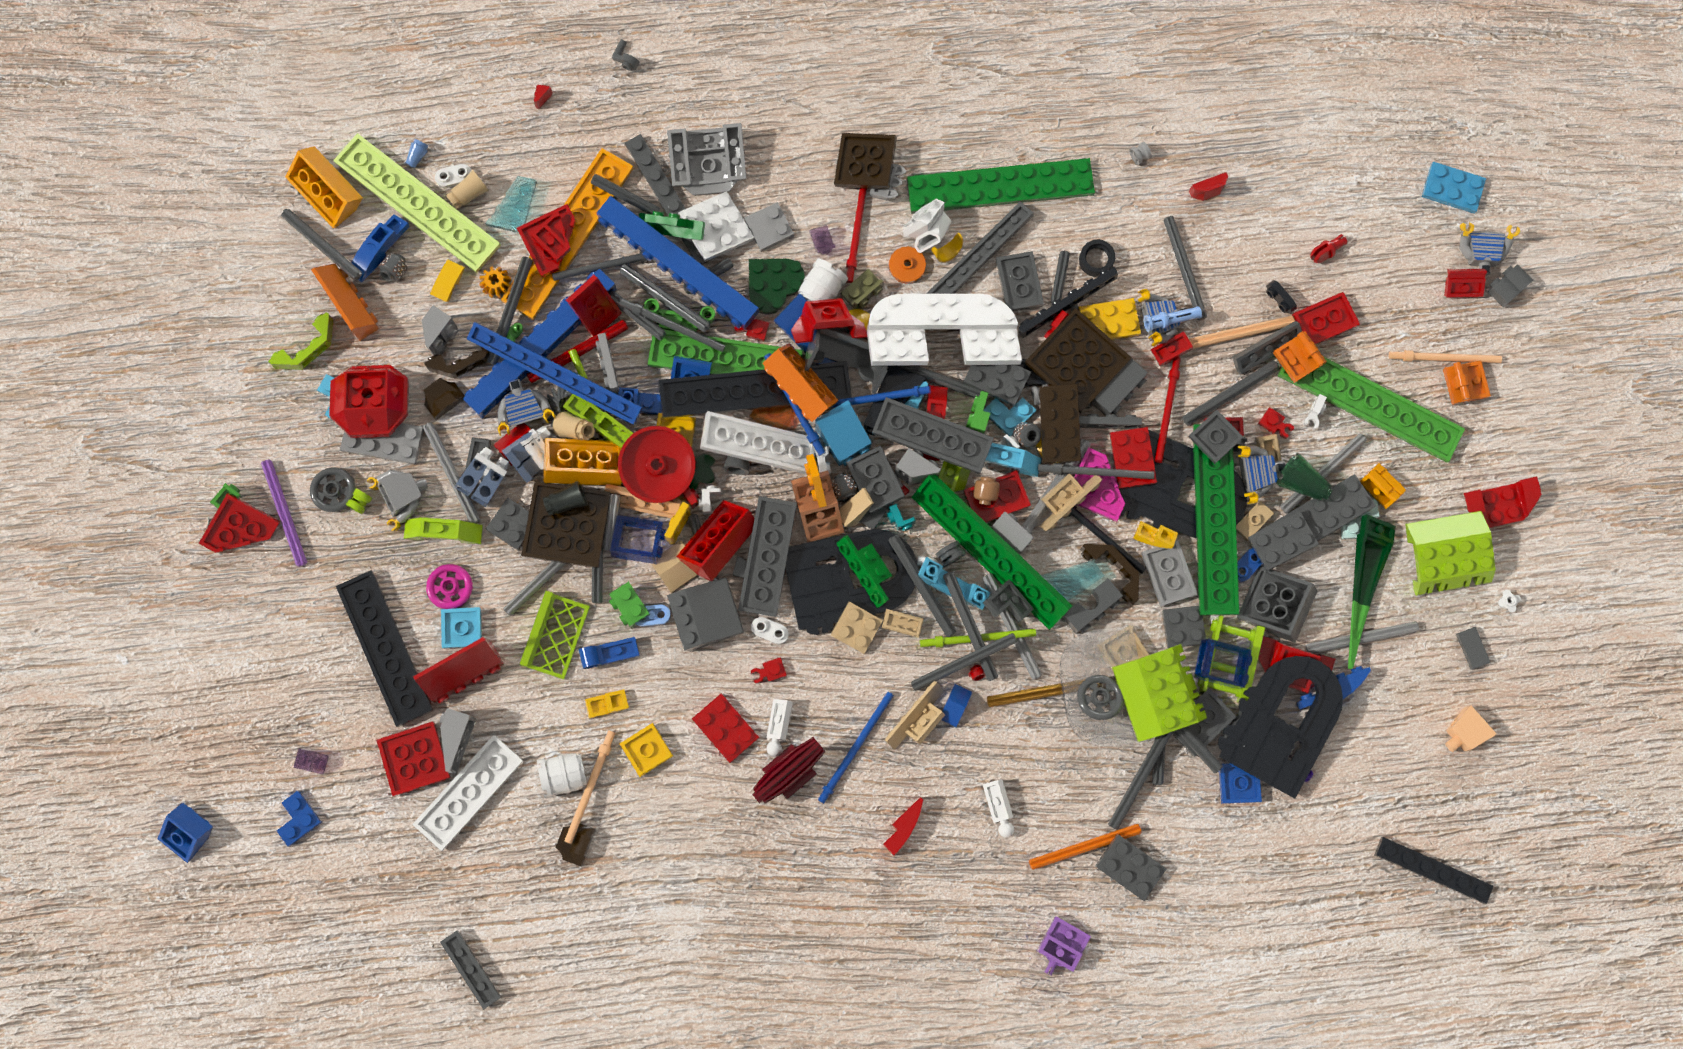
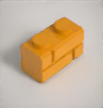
M1380 463L1360 480L1363 487L1385 509L1392 505L1406 491L1402 484Z

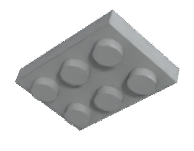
M605 333L598 334L599 341H596V346L600 358L603 357V359H600V364L604 375H607V377H604L605 386L608 390L619 394V386L608 339Z
M1178 540L1175 541L1172 549L1155 547L1141 552L1160 607L1198 595Z

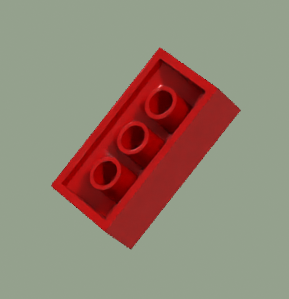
M723 500L676 557L700 577L713 581L752 533L754 516L749 509Z

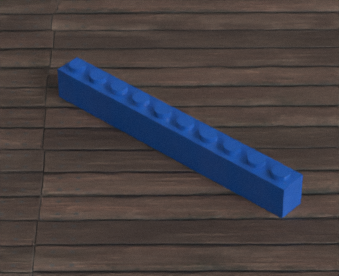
M612 196L597 211L598 222L605 228L610 227L618 238L626 239L628 241L627 244L634 250L639 249L647 260L655 261L657 267L663 272L668 271L672 274L671 277L677 283H684L687 286L686 289L694 295L697 293L701 296V300L706 305H713L717 308L716 312L722 317L727 316L730 318L731 323L735 327H742L746 330L758 315L759 308Z
M600 269L596 272H591L587 277V280L593 275L598 277L609 294L611 291L617 290L615 283ZM579 284L573 292H575L583 284ZM568 297L561 301L560 306L556 310H552L547 315V319L543 323H538L529 336L523 337L519 344L544 357H547L582 323L567 303L566 299ZM504 359L502 362L496 363L492 368L493 371L488 375H484L474 389H469L465 393L463 400L483 419L506 394L511 392L509 382L520 379L521 382L529 371Z

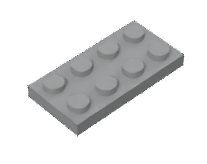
M401 423L390 437L350 438L344 431L340 451L416 465L424 429L421 426Z

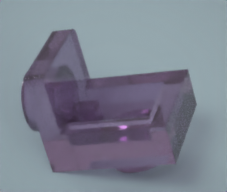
M827 224L809 230L814 249L817 253L824 255L832 252L835 244L832 241Z
M299 748L293 768L324 774L329 756Z

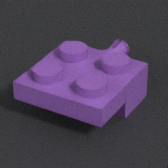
M1055 916L1037 949L1038 953L1044 955L1050 961L1044 972L1052 976L1056 966H1062L1074 972L1091 936Z

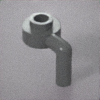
M621 39L612 55V59L622 63V67L626 70H636L640 62L630 54L624 53L621 55L627 44L626 41Z

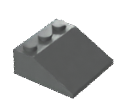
M1259 566L1237 618L1255 627L1257 625L1265 627L1264 631L1296 643L1318 591L1311 582L1273 570L1266 572L1264 567Z
M727 578L689 587L667 595L684 651L691 652L744 633Z

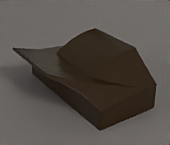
M439 378L424 389V406L434 419L437 420L461 403L465 395L455 382H448Z
M580 823L572 844L564 842L570 826L563 827L556 848L562 854L563 860L582 867L596 829Z

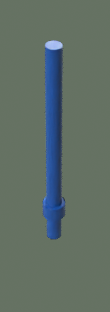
M771 353L764 356L765 360L771 356ZM783 391L808 435L809 443L813 444L819 456L825 454L826 452L819 441V435L817 432H814L809 421L803 416L799 406L793 404L789 399L788 393Z

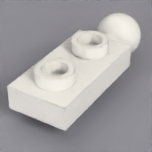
M773 699L766 737L772 739L766 748L770 756L776 757L782 752V746L779 742L780 740L786 741L793 703L791 701Z
M1000 779L983 784L993 822L1000 821L999 834L1005 838L1011 837L1014 833V827L1007 819L1013 818L1003 780Z

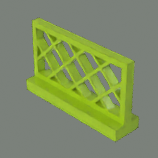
M545 591L519 665L564 680L590 606ZM555 599L562 601L566 609L556 613L553 608ZM575 607L583 608L582 617L574 620L570 609ZM568 611L572 621L562 626L558 615ZM555 617L560 627L549 632L546 626L547 620ZM574 623L577 630L576 635L568 638L563 628ZM561 629L566 640L555 644L551 634ZM549 635L553 646L543 650L540 640ZM567 642L570 652L561 656L557 646ZM538 646H539L541 652H539V653L536 654V651H537ZM555 648L559 658L549 663L544 652ZM540 654L543 655L547 663L541 667L532 665L534 657ZM561 660L564 666L562 674L553 672L551 664Z

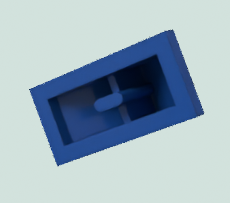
M954 684L942 710L945 716L941 721L957 727L972 691Z

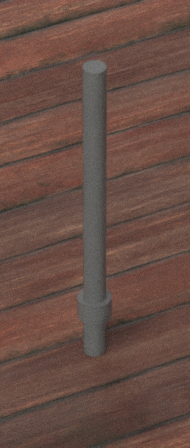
M639 251V254L552 273L553 280L556 281L590 273L598 269L603 270L638 261L646 262L649 260L642 255L643 252Z
M623 298L619 302L620 306L631 310L637 316L642 315L718 351H724L726 345L643 308L644 306L639 303L634 304Z
M1054 463V465L1039 464L1038 472H1052L1053 475L1067 473L1154 479V472L1062 466L1060 463Z

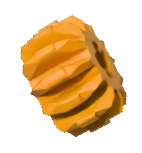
M491 266V271L484 270L485 276L479 277L482 281L479 283V286L483 288L484 294L489 293L490 298H493L495 294L500 298V293L505 294L507 292L506 289L510 287L511 277L507 276V270L502 271V268L499 266L495 270Z

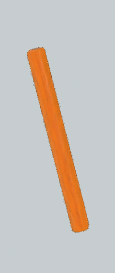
M1134 824L1030 859V868L1034 870L1109 845L1117 834L1124 839L1142 833L1139 824Z

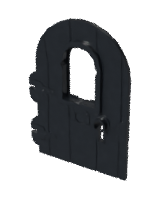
M1148 430L1157 483L1119 489L1125 502V507L1120 516H1123L1125 511H1128L1127 519L1136 520L1142 516L1152 520L1153 526L1157 529L1160 525H1163L1178 534L1182 533L1197 539L1195 507L1177 500L1180 495L1181 486L1187 476L1194 479L1193 448L1167 438L1163 459L1170 461V463H1177L1178 468H1174L1171 464L1169 465L1164 462L1157 463L1155 462L1159 434ZM1234 470L1237 525L1245 514L1247 497L1244 494L1247 492L1244 482Z
M871 529L789 546L786 573L799 630L806 629L807 633L815 636L819 635L818 628L822 627V633H828V631L832 630L833 623L838 622L848 602L855 604L874 616L875 614L885 612L886 609H895L904 603L912 594L915 584L888 541L897 534L887 530ZM846 535L849 536L858 551L872 543L879 556H889L894 560L896 565L894 578L888 582L880 583L889 601L879 608L871 601L864 587L854 589L853 582L849 576V564L836 544ZM900 537L901 541L905 545L906 549L908 550L909 554L911 555L912 559L918 567L914 551L911 549L909 544ZM831 557L836 559L834 564L828 563L816 566V562L828 560Z
M1304 656L1287 657L1277 661L1266 670L1256 687L1252 686L1245 690L1243 695L1249 698L1247 701L1244 698L1239 700L1238 707L1242 712L1236 725L1231 724L1224 728L1222 733L1228 735L1227 739L1222 736L1218 739V747L1221 750L1218 757L1294 799L1297 797L1337 723L1343 704L1340 683L1331 669L1316 659ZM1304 677V679L1311 680L1314 683L1316 695L1298 729L1291 724H1287L1274 714L1293 681ZM1298 741L1300 747L1295 750L1296 752L1290 761L1288 757L1292 749L1295 748L1294 743Z

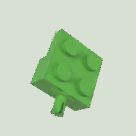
M981 391L979 396H975L971 408L974 414L970 413L966 427L984 434L990 413L983 411L988 393Z

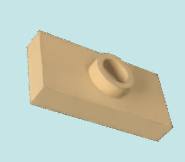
M1259 501L1236 525V531L1245 540L1249 541L1248 537L1255 534L1274 513L1263 502Z
M886 609L881 628L919 638L924 619Z

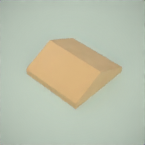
M682 540L649 561L671 593L697 576L694 571L676 557L685 547Z

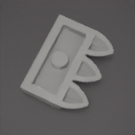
M893 163L890 188H871L870 196L886 201L897 197L898 193L893 187L902 185V181L897 176L906 173L904 167Z

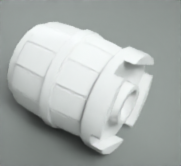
M817 259L809 274L805 276L798 293L807 301L836 299L841 287L846 284L848 277L840 269L837 268L835 270L831 267V263Z
M561 754L547 760L545 758L537 760V764L541 763L542 765L541 768H538L542 790H547V794L544 795L545 799L551 798L553 795L568 794L587 785L581 754Z

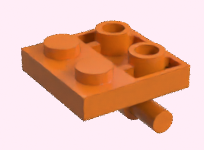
M1306 331L1300 332L1297 337L1273 352L1294 383L1327 362Z
M1482 361L1465 364L1457 362L1453 364L1454 366L1443 369L1452 405L1486 399L1491 396Z

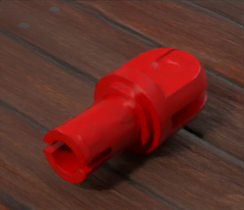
M1340 234L1331 241L1324 240L1312 250L1310 254L1311 260L1320 264L1328 258L1334 257L1336 250L1347 245L1346 237Z

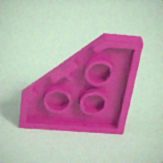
M1089 447L1079 466L1111 469L1106 455ZM1075 474L1074 478L1082 487L1094 475ZM1100 476L1102 478V481L1099 483L1100 486L1093 492L1090 491L1085 496L1086 499L1078 504V506L1118 522L1125 507L1115 477Z

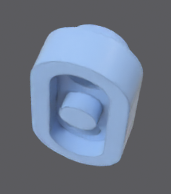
M665 605L645 606L650 615L636 623V625L645 627L666 624L671 618V612ZM664 612L665 616L658 618V613Z

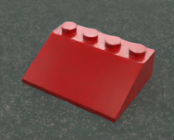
M482 637L418 673L413 678L432 702L441 704L447 701L449 695L454 692L458 694L466 690V686L470 683L476 684L482 681L484 675L498 672L501 670L500 666L504 665L494 645L485 637Z

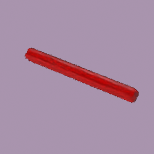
M621 320L598 334L605 333L607 339L610 340L628 330V325L624 320ZM598 334L570 350L576 349L579 357L597 347L596 341H599ZM570 350L553 358L551 361L561 366L566 365L572 361L569 354ZM531 372L527 373L531 383L541 379V377Z

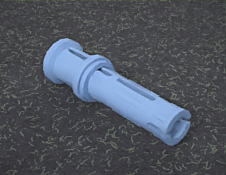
M1197 306L1172 313L1160 312L1154 316L1145 315L1143 319L1144 327L1147 332H1151L1156 328L1165 329L1170 324L1201 318L1202 311Z

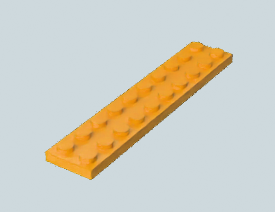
M601 148L565 202V204H568L576 224L569 241L571 251L563 257L560 269L554 273L565 271L569 268L598 224L597 211L610 196L615 198L614 195L591 184L594 174L622 187L634 169L631 164ZM532 260L516 311L534 321L560 280L554 281L552 274L542 278ZM513 282L507 289V292L501 298V301L505 304L507 302Z

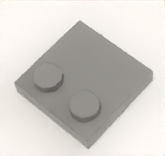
M778 202L744 218L761 252L794 237V233Z

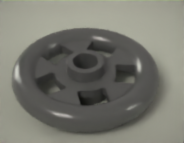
M337 467L326 468L316 474L311 482V499L323 511H341L348 507L346 503L353 497V492L356 489L355 481L344 469ZM335 475L336 480L327 481V476ZM343 480H345L348 485L344 489L340 484V482ZM319 484L324 485L323 493L318 492ZM336 487V492L331 493V488ZM343 493L346 497L342 502H339L337 498ZM325 497L332 499L330 505L323 502Z
M1094 675L1085 679L1077 692V700L1081 710L1087 716L1096 720L1111 719L1123 707L1124 698L1117 682L1105 675ZM1097 683H1105L1106 688H1097ZM1088 688L1093 690L1091 697L1085 695ZM1114 691L1116 699L1111 700L1109 692ZM1097 696H1102L1103 701H1099ZM1090 702L1097 707L1095 710L1088 706ZM1109 704L1112 709L1104 712L1102 707Z

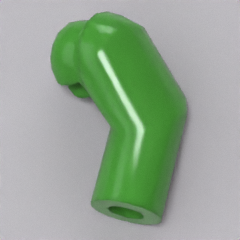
M519 322L514 323L509 328L506 338L515 342L523 332V325Z

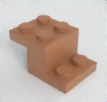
M828 470L819 473L827 505L825 507L819 508L818 502L813 501L811 490H814V486L809 485L807 476L791 480L807 543L844 533L838 502L832 488Z

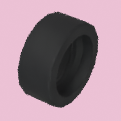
M1091 240L1081 250L1079 265L1087 275L1099 277L1103 270L1107 268L1110 270L1113 267L1116 259L1115 251L1104 240ZM1098 248L1107 254L1108 262L1104 267L1095 268L1088 264L1086 255L1091 249Z

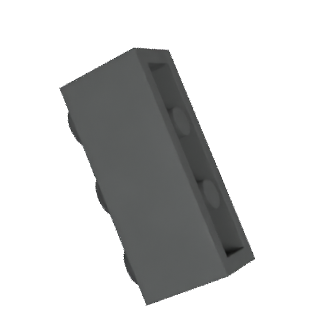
M1131 359L1091 403L1105 416L1116 414L1122 408L1120 404L1124 400L1128 402L1135 394L1132 391L1136 387L1140 389L1147 381L1145 377L1148 372Z

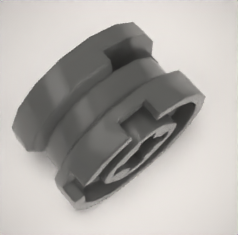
M958 540L945 546L935 554L938 559H941L943 568L966 555L965 550L960 548L961 544Z

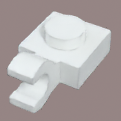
M1319 394L1315 398L1308 417L1303 422L1304 426L1309 421L1314 423L1313 430L1319 426L1317 416L1318 414H1323L1327 406L1324 403L1327 397Z
M825 446L826 453L821 456L815 450L819 473L828 470L829 474H831L830 463L825 461L829 457L828 446Z

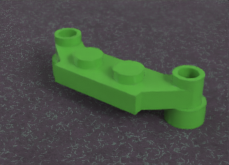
M650 298L645 301V309L695 332L699 330L676 312L661 309L656 299ZM705 306L698 315L711 324L715 319V310L710 306ZM659 324V327L663 330L675 331L662 324Z

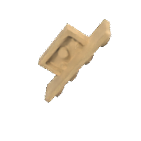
M1068 474L1041 499L1053 514L1039 527L1044 531H1050L1055 528L1060 518L1068 516L1072 511V507L1082 503L1090 491L1093 492L1100 486L1099 483L1102 481V478L1094 475L1081 487L1075 478Z
M933 681L927 687L923 695L913 704L912 708L885 738V741L894 750L907 735L918 744H921L945 716L941 710L933 705L944 692L943 688L936 681Z

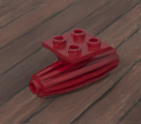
M814 737L797 747L791 744L762 769L765 774L753 787L755 792L752 795L759 804L762 801L766 804L781 794L786 799H789L817 775L812 768L824 755L825 750Z

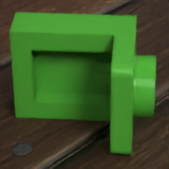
M225 483L210 503L218 509L227 493L240 499V490L233 484L227 485Z

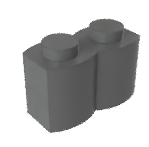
M1518 264L1514 268L1512 266L1508 267L1502 273L1504 277L1501 280L1497 277L1490 284L1492 288L1487 291L1502 307H1505L1533 281Z

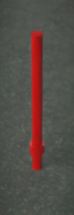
M867 188L859 189L850 255L846 262L847 283L853 282L854 272L857 269L858 261L856 258Z
M1180 357L1173 360L1172 369L1169 370L1168 374L1169 385L1155 456V462L1162 463L1176 384L1180 378Z

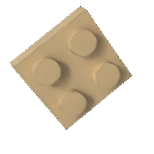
M848 602L830 636L865 654L883 620Z

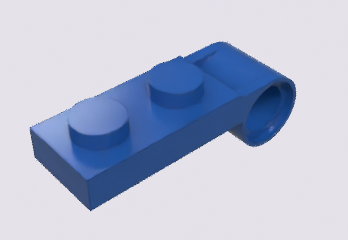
M636 637L579 649L583 669L640 656Z

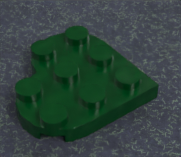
M786 258L749 259L750 302L759 308V313L766 315L777 313L785 305L787 296L795 295L799 291L805 278L800 262Z

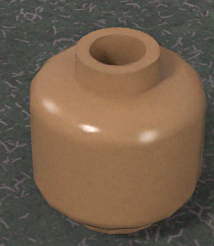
M980 477L979 480L975 481L973 496L975 499L980 500L979 504L991 505V501L998 500L1000 484L996 482V478Z

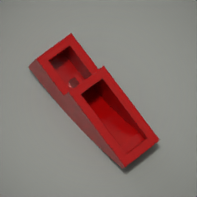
M921 797L892 824L896 832L882 844L893 856L905 844L918 821L923 804Z

